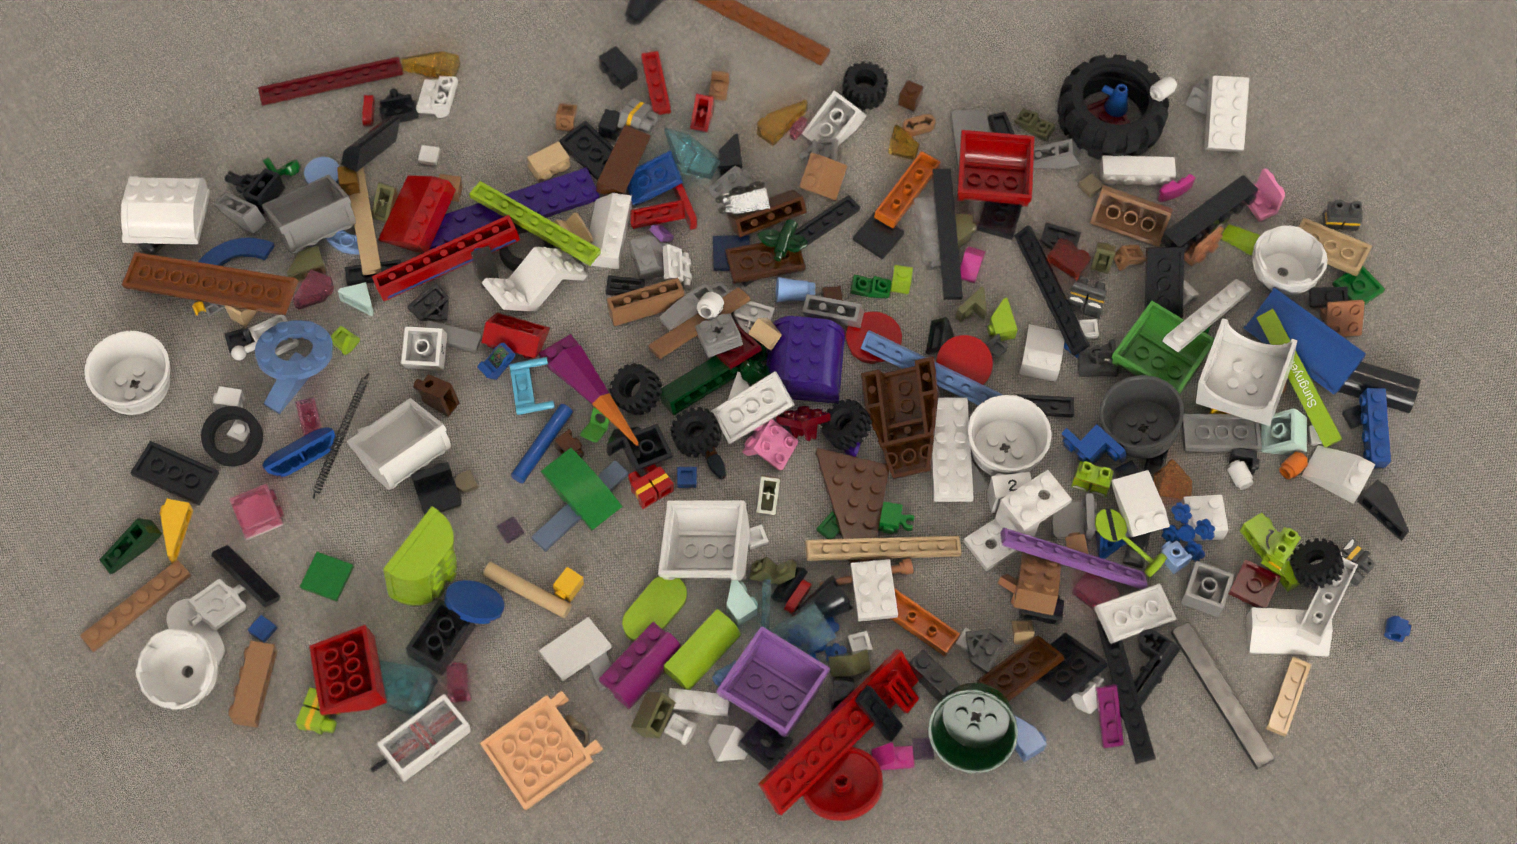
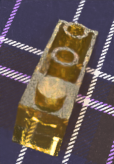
M444 51L401 58L404 71L439 79V76L456 77L460 67L459 55Z

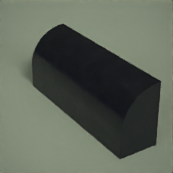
M387 117L347 147L343 152L341 165L357 172L395 143L400 117Z
M1361 362L1338 392L1359 398L1366 388L1386 389L1387 407L1410 413L1418 394L1421 379Z

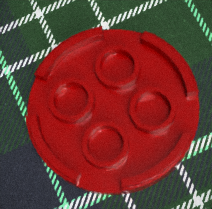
M865 312L860 328L847 327L846 343L850 353L864 363L876 364L885 361L861 349L869 330L899 345L902 343V332L898 323L889 315L881 312Z
M959 335L946 341L940 348L936 358L937 363L982 385L988 381L993 370V358L990 349L982 340L970 335Z

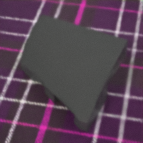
M1115 339L1109 340L1108 344L1101 347L1096 345L1090 350L1078 353L1079 377L1117 376V366L1112 364L1113 359L1111 358L1116 350Z

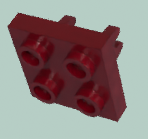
M800 406L798 410H787L783 414L776 416L778 424L791 428L794 438H798V435L801 437L805 435L806 441L816 440L818 424L831 421L830 413L822 412V409H809V406Z

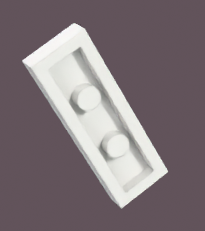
M669 688L668 697L676 702L673 708L674 711L728 716L729 700L719 697L718 693Z

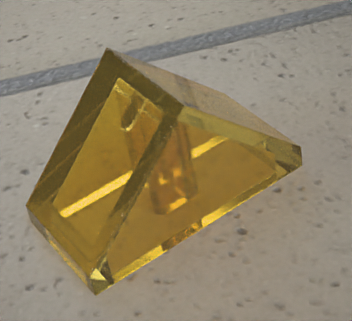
M896 124L890 139L888 154L912 160L916 159L920 144Z

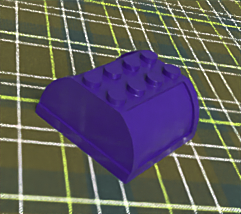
M785 316L775 320L773 324L782 336L772 350L768 349L766 365L769 366L770 373L777 372L792 400L839 404L845 342L844 329L829 319Z

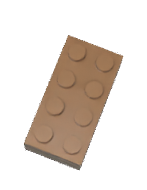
M1021 552L1013 607L1053 615L1058 599L1061 564Z

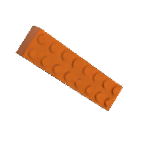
M921 151L877 208L874 218L894 229L931 180L932 170L939 169L941 162Z
M894 588L898 618L890 619L945 657L959 639L960 633Z

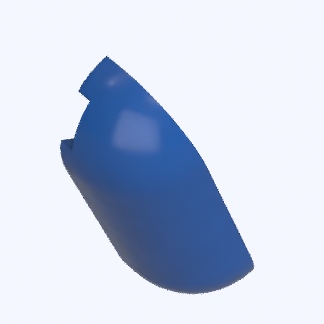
M325 427L303 436L267 457L263 462V468L269 474L281 477L294 473L326 455L331 450L335 438L334 430Z

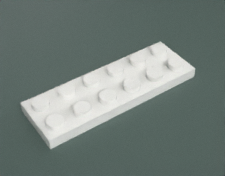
M938 398L932 453L934 502H973L971 448L968 441V398Z

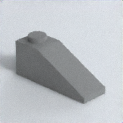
M1073 139L1034 148L1033 168L1064 169L1080 165V151Z
M227 192L213 203L218 210L237 225L253 234L259 231L266 223L256 205Z

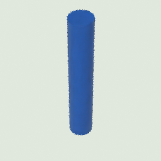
M565 404L559 405L511 473V477L522 484L525 482L572 415L573 411Z

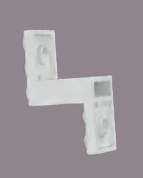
M534 247L509 279L485 278L482 284L503 310L537 311L562 279L584 281L588 275L585 273L584 267L576 262L573 256L563 250Z
M1046 470L1002 498L995 519L965 537L963 542L987 572L1018 552V550L1002 546L1000 532L1003 528L1035 537L1039 523L1070 504L1072 499L1050 471ZM1041 492L1047 493L1049 499L1042 500L1038 494ZM992 541L996 544V547L989 549L985 543Z

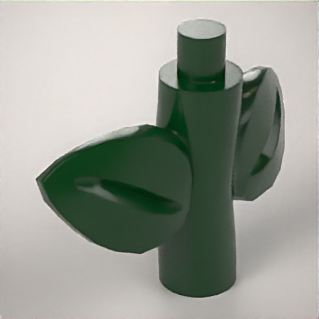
M791 219L786 220L780 232L769 229L757 234L763 244L768 247H775L774 259L776 261H781L782 257L786 256L787 251L795 253L808 246V242L803 236L793 235L798 223Z

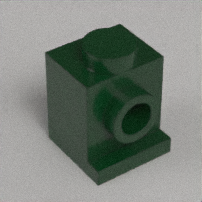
M750 358L742 362L739 368L742 379L751 385L771 374L769 366H763L760 362H754Z

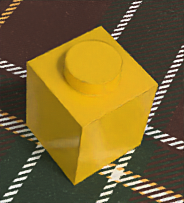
M566 567L553 584L555 596L571 602L584 585L583 577L569 567Z

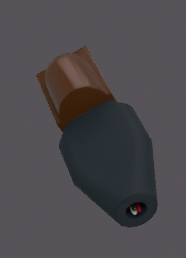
M713 446L714 451L711 453L709 451L705 452L706 462L710 470L719 479H723L726 477L725 465Z

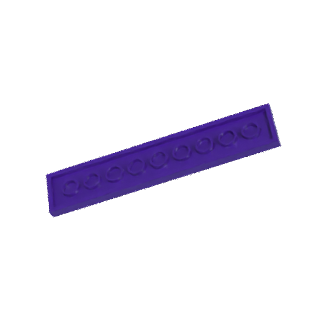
M587 167L504 194L545 218L595 202L596 199L600 198ZM480 203L447 213L429 250L503 218V216Z

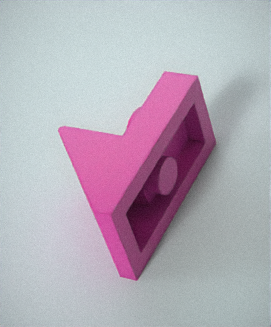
M888 743L871 749V755L878 762L881 770L914 768L912 746L894 747L893 743Z

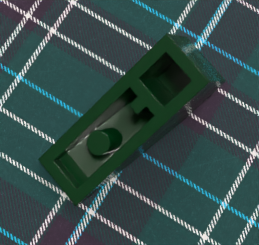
M137 518L99 560L110 574H114L149 549L162 533L152 520Z

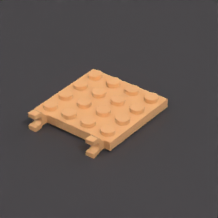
M560 691L552 699L546 695L480 743L524 810H528L594 762L590 756L603 750L596 739L584 748L558 711V706H562L569 701L563 691Z

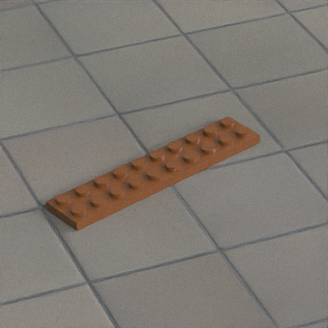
M139 252L134 253L122 282V286L126 289L279 315H286L298 284V280L292 277Z

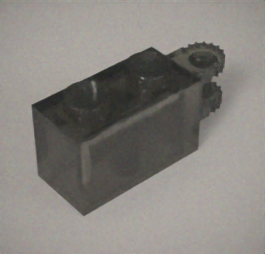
M760 181L752 182L746 187L736 186L729 191V194L718 196L715 199L716 203L731 201L730 205L722 206L718 211L720 214L734 212L735 217L771 208L765 182L760 183Z

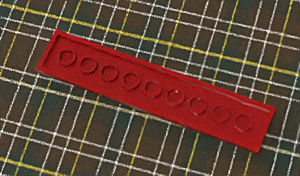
M896 649L758 783L776 814L782 816L874 726L855 702V699L866 685L872 687L888 708L891 709L896 702L882 685L888 682V677L893 676L892 672L898 671L911 688L919 681L902 650ZM896 680L895 682L897 683V685H898V686L901 688V690H903V691L905 692V694H906L907 692H906V691L904 690V688L900 685V683Z

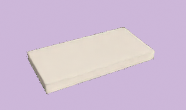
M773 372L714 408L711 412L714 413L728 443L732 444L790 409L795 404L777 372Z
M1160 583L1094 607L1110 644L1140 634L1146 629H1154L1177 620Z

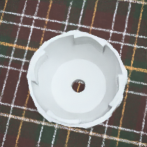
M1291 225L1279 226L1265 231L1257 239L1252 256L1253 269L1258 280L1269 288L1270 291L1275 287L1286 296L1297 295L1310 290L1317 284L1327 267V253L1322 243L1303 229ZM1278 271H1283L1286 276H1280Z
M169 628L151 637L148 644L142 650L138 660L136 677L142 692L153 704L171 710L186 709L198 704L213 689L218 676V659L211 644L201 634L184 629ZM191 666L193 668V674L191 677L187 678L185 676V670L187 667Z

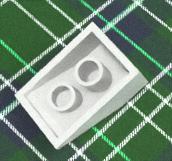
M833 91L802 132V135L810 141L814 139L818 141L836 138L839 146L856 131L866 118V115L836 91Z
M1029 324L1019 371L1020 375L1056 382L1060 371L1065 341L1061 331Z
M1318 445L1301 477L1354 504L1375 464L1358 455Z
M1149 470L1111 480L1119 512L1127 524V537H1135L1170 527L1165 507Z

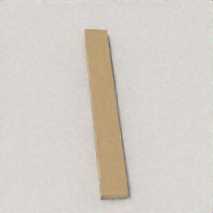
M363 167L357 171L360 193L349 196L356 220L354 225L364 276L380 273L382 270Z
M959 536L820 539L805 541L807 561L958 557L962 554Z

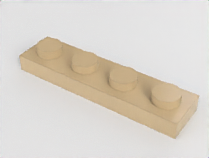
M1295 657L1291 658L1268 721L1267 730L1284 737L1287 735L1312 664Z

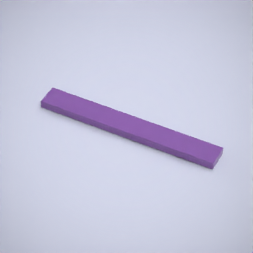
M1003 528L1000 532L1002 546L1139 589H1145L1148 586L1146 575L1143 571L1007 528Z

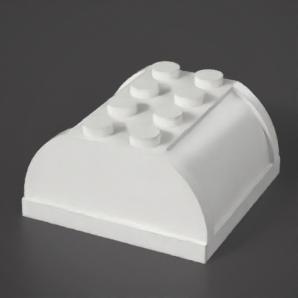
M129 176L121 204L123 243L198 244L210 198V190L207 189L204 178H139L138 176Z
M411 398L347 440L349 447L355 451L370 474L388 490L395 488L398 483L411 477V474L427 466L430 461L451 448L444 424Z
M667 501L658 575L665 580H673L675 578H731L732 580H741L746 571L750 535L745 501Z

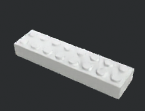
M1343 557L1344 569H1342V576L1338 575L1339 579L1337 581L1332 580L1333 584L1330 586L1328 583L1324 584L1325 588H1320L1319 586L1296 633L1297 636L1318 646L1358 564Z

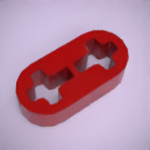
M364 95L363 126H373L374 95Z
M803 579L788 600L784 610L793 615L809 593L812 584Z

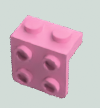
M1267 168L1261 171L1257 183L1254 184L1258 188L1256 200L1251 205L1247 204L1258 222L1276 215L1285 198L1284 189L1279 186L1273 173L1269 172Z
M772 419L754 430L752 436L746 440L745 448L742 452L746 456L758 454L777 470H783L798 444V439L794 438L792 434Z

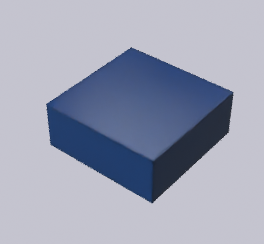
M677 467V488H697L696 467Z
M262 615L248 628V632L262 643H265L277 630L276 625Z

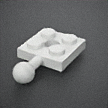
M285 315L274 316L248 328L254 342L244 347L240 345L235 346L231 351L232 357L238 361L243 360L247 353L255 350L258 339L265 331L279 322H287ZM290 337L287 341L283 340L277 345L275 354L278 356L300 346L297 339Z

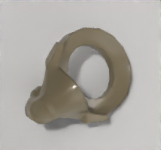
M567 715L565 720L572 730L579 729L583 732L585 738L582 745L586 747L589 742V732L582 722L576 721L572 715Z

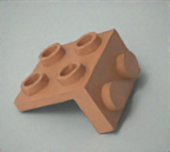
M1220 226L1210 235L1207 233L1198 244H1192L1190 249L1184 253V261L1191 267L1196 263L1200 264L1209 252L1213 253L1218 248V242L1223 237L1222 232L1224 228Z

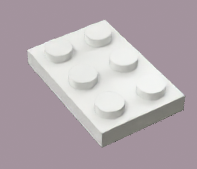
M890 559L851 563L850 569L858 621L898 618Z

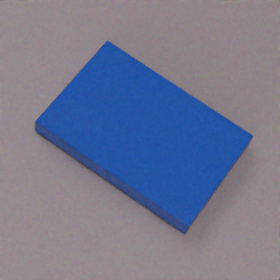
M668 151L636 168L627 187L629 195H631L632 204L635 207L683 183L673 153Z

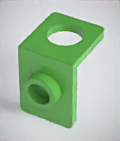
M595 407L593 408L589 424L581 431L580 436L597 443L607 432L610 420L605 417V422L598 421L596 414L602 413Z

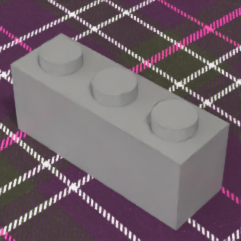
M807 294L802 312L805 317L829 319L837 324L860 328L865 310L858 303Z

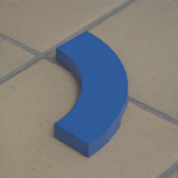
M259 238L233 239L212 248L198 262L222 266L231 261L232 258L239 256L266 260L275 245L273 242Z

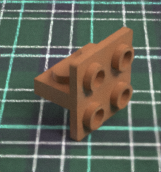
M1363 300L1328 302L1327 308L1320 309V317L1327 326L1343 337L1362 335L1365 302Z

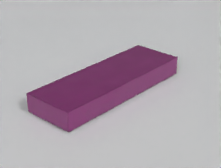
M1117 685L1095 687L1102 747L1123 746Z

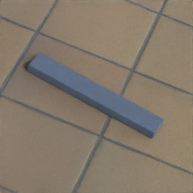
M615 460L598 477L612 491L629 475V472ZM566 504L531 538L546 552L579 522L581 517L577 516L571 507Z

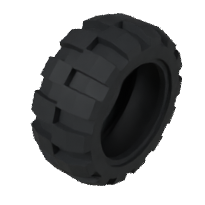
M1103 54L1092 57L1089 60V64L1086 61L1082 62L1065 78L1060 91L1057 113L1059 115L1058 122L1064 135L1070 134L1069 139H1073L1079 151L1083 148L1088 151L1089 157L1100 160L1102 155L1138 156L1146 152L1147 148L1154 146L1161 137L1169 115L1168 97L1162 101H1157L1150 95V87L1161 80L1155 71L1150 73L1148 65L1137 59L1135 62L1127 60V55L1114 54L1113 58H1106V55ZM1119 84L1126 85L1128 98L1138 106L1142 117L1138 120L1122 125L1110 124L1099 120L1087 109L1084 99L1094 93L1101 92L1105 85L1113 89Z

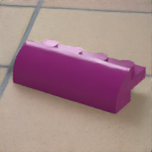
M652 622L599 678V682L610 690L618 701L630 709L664 673V665L682 646L671 633H666L657 624Z

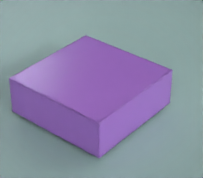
M652 225L649 229L660 242H671L674 238L663 225Z

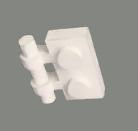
M666 244L663 246L664 279L671 280L678 277L680 283L683 282L684 288H690L692 274L690 273L691 259H689V253H682V249Z

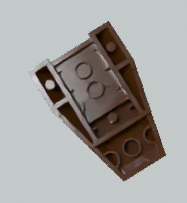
M934 357L915 360V366L883 373L879 369L861 373L865 410L871 416V425L876 432L879 445L883 450L893 479L931 471L939 396Z

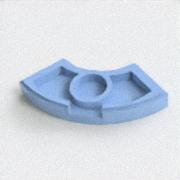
M341 230L336 232L334 236L326 238L331 246L341 252L359 254L356 235Z

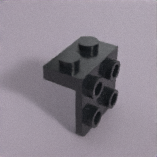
M449 462L438 463L432 468L420 469L411 474L424 515L432 506L439 510V512L461 506L462 501L454 482Z

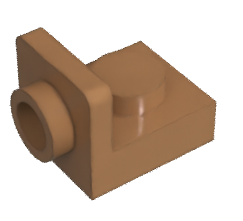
M712 71L709 96L714 97L716 100L726 101L729 88V73Z
M559 104L556 112V130L572 131L574 129L577 105Z
M1139 245L1121 246L1114 256V261L1120 271H1123L1128 265L1143 264L1146 260Z

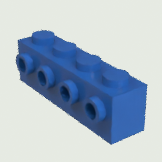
M1366 388L1359 397V404L1361 406L1360 419L1363 427L1362 441L1364 442L1363 458L1374 463V468H1385L1391 462L1386 389Z

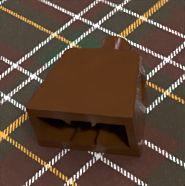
M427 375L424 380L418 378L413 384V388L418 390L425 404L447 417L452 414L460 403L452 384L435 376Z

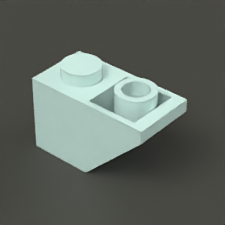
M731 580L726 612L735 625L739 627L757 615L758 603L753 596L750 597L747 594V588L742 581Z

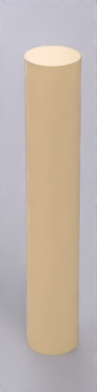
M489 562L483 572V576L562 618H566L571 610L572 604L493 562Z

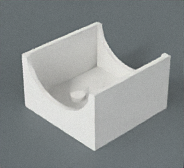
M1222 318L1198 382L1196 404L1270 426L1293 364L1297 340L1291 339L1289 343L1284 345L1259 343L1234 331L1230 327L1228 320Z

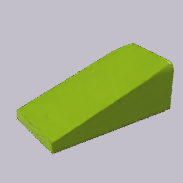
M1228 224L1222 233L1223 237L1221 239L1252 256L1256 241L1261 235Z

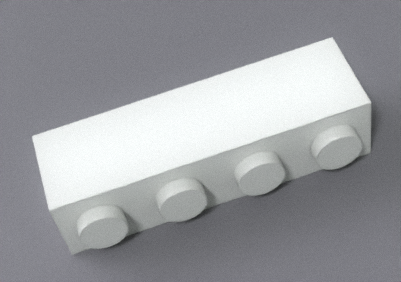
M1102 155L1100 162V180L1103 184L1108 185L1143 184L1145 186H1163L1165 183L1169 184L1172 180H1175L1176 177L1175 157Z

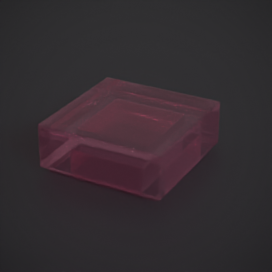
M803 116L790 127V138L794 141L806 128L807 119Z

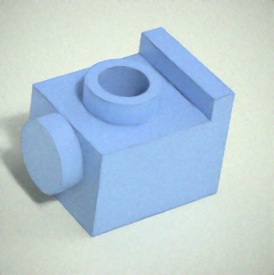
M1177 540L1173 543L1168 541L1161 547V553L1167 556L1164 563L1173 574L1187 566L1192 559V555L1188 554Z

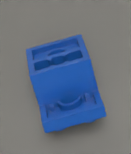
M1097 424L1081 441L1067 428L1061 433L1063 446L1071 453L1074 451L1079 461H1087L1094 465L1106 452L1115 462L1118 460L1123 463L1127 459L1126 450Z

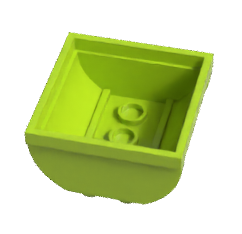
M433 506L383 568L388 596L405 605L421 606L433 602L436 597L440 598L445 591L444 586L446 583H451L457 575V560L453 547V529L448 519Z

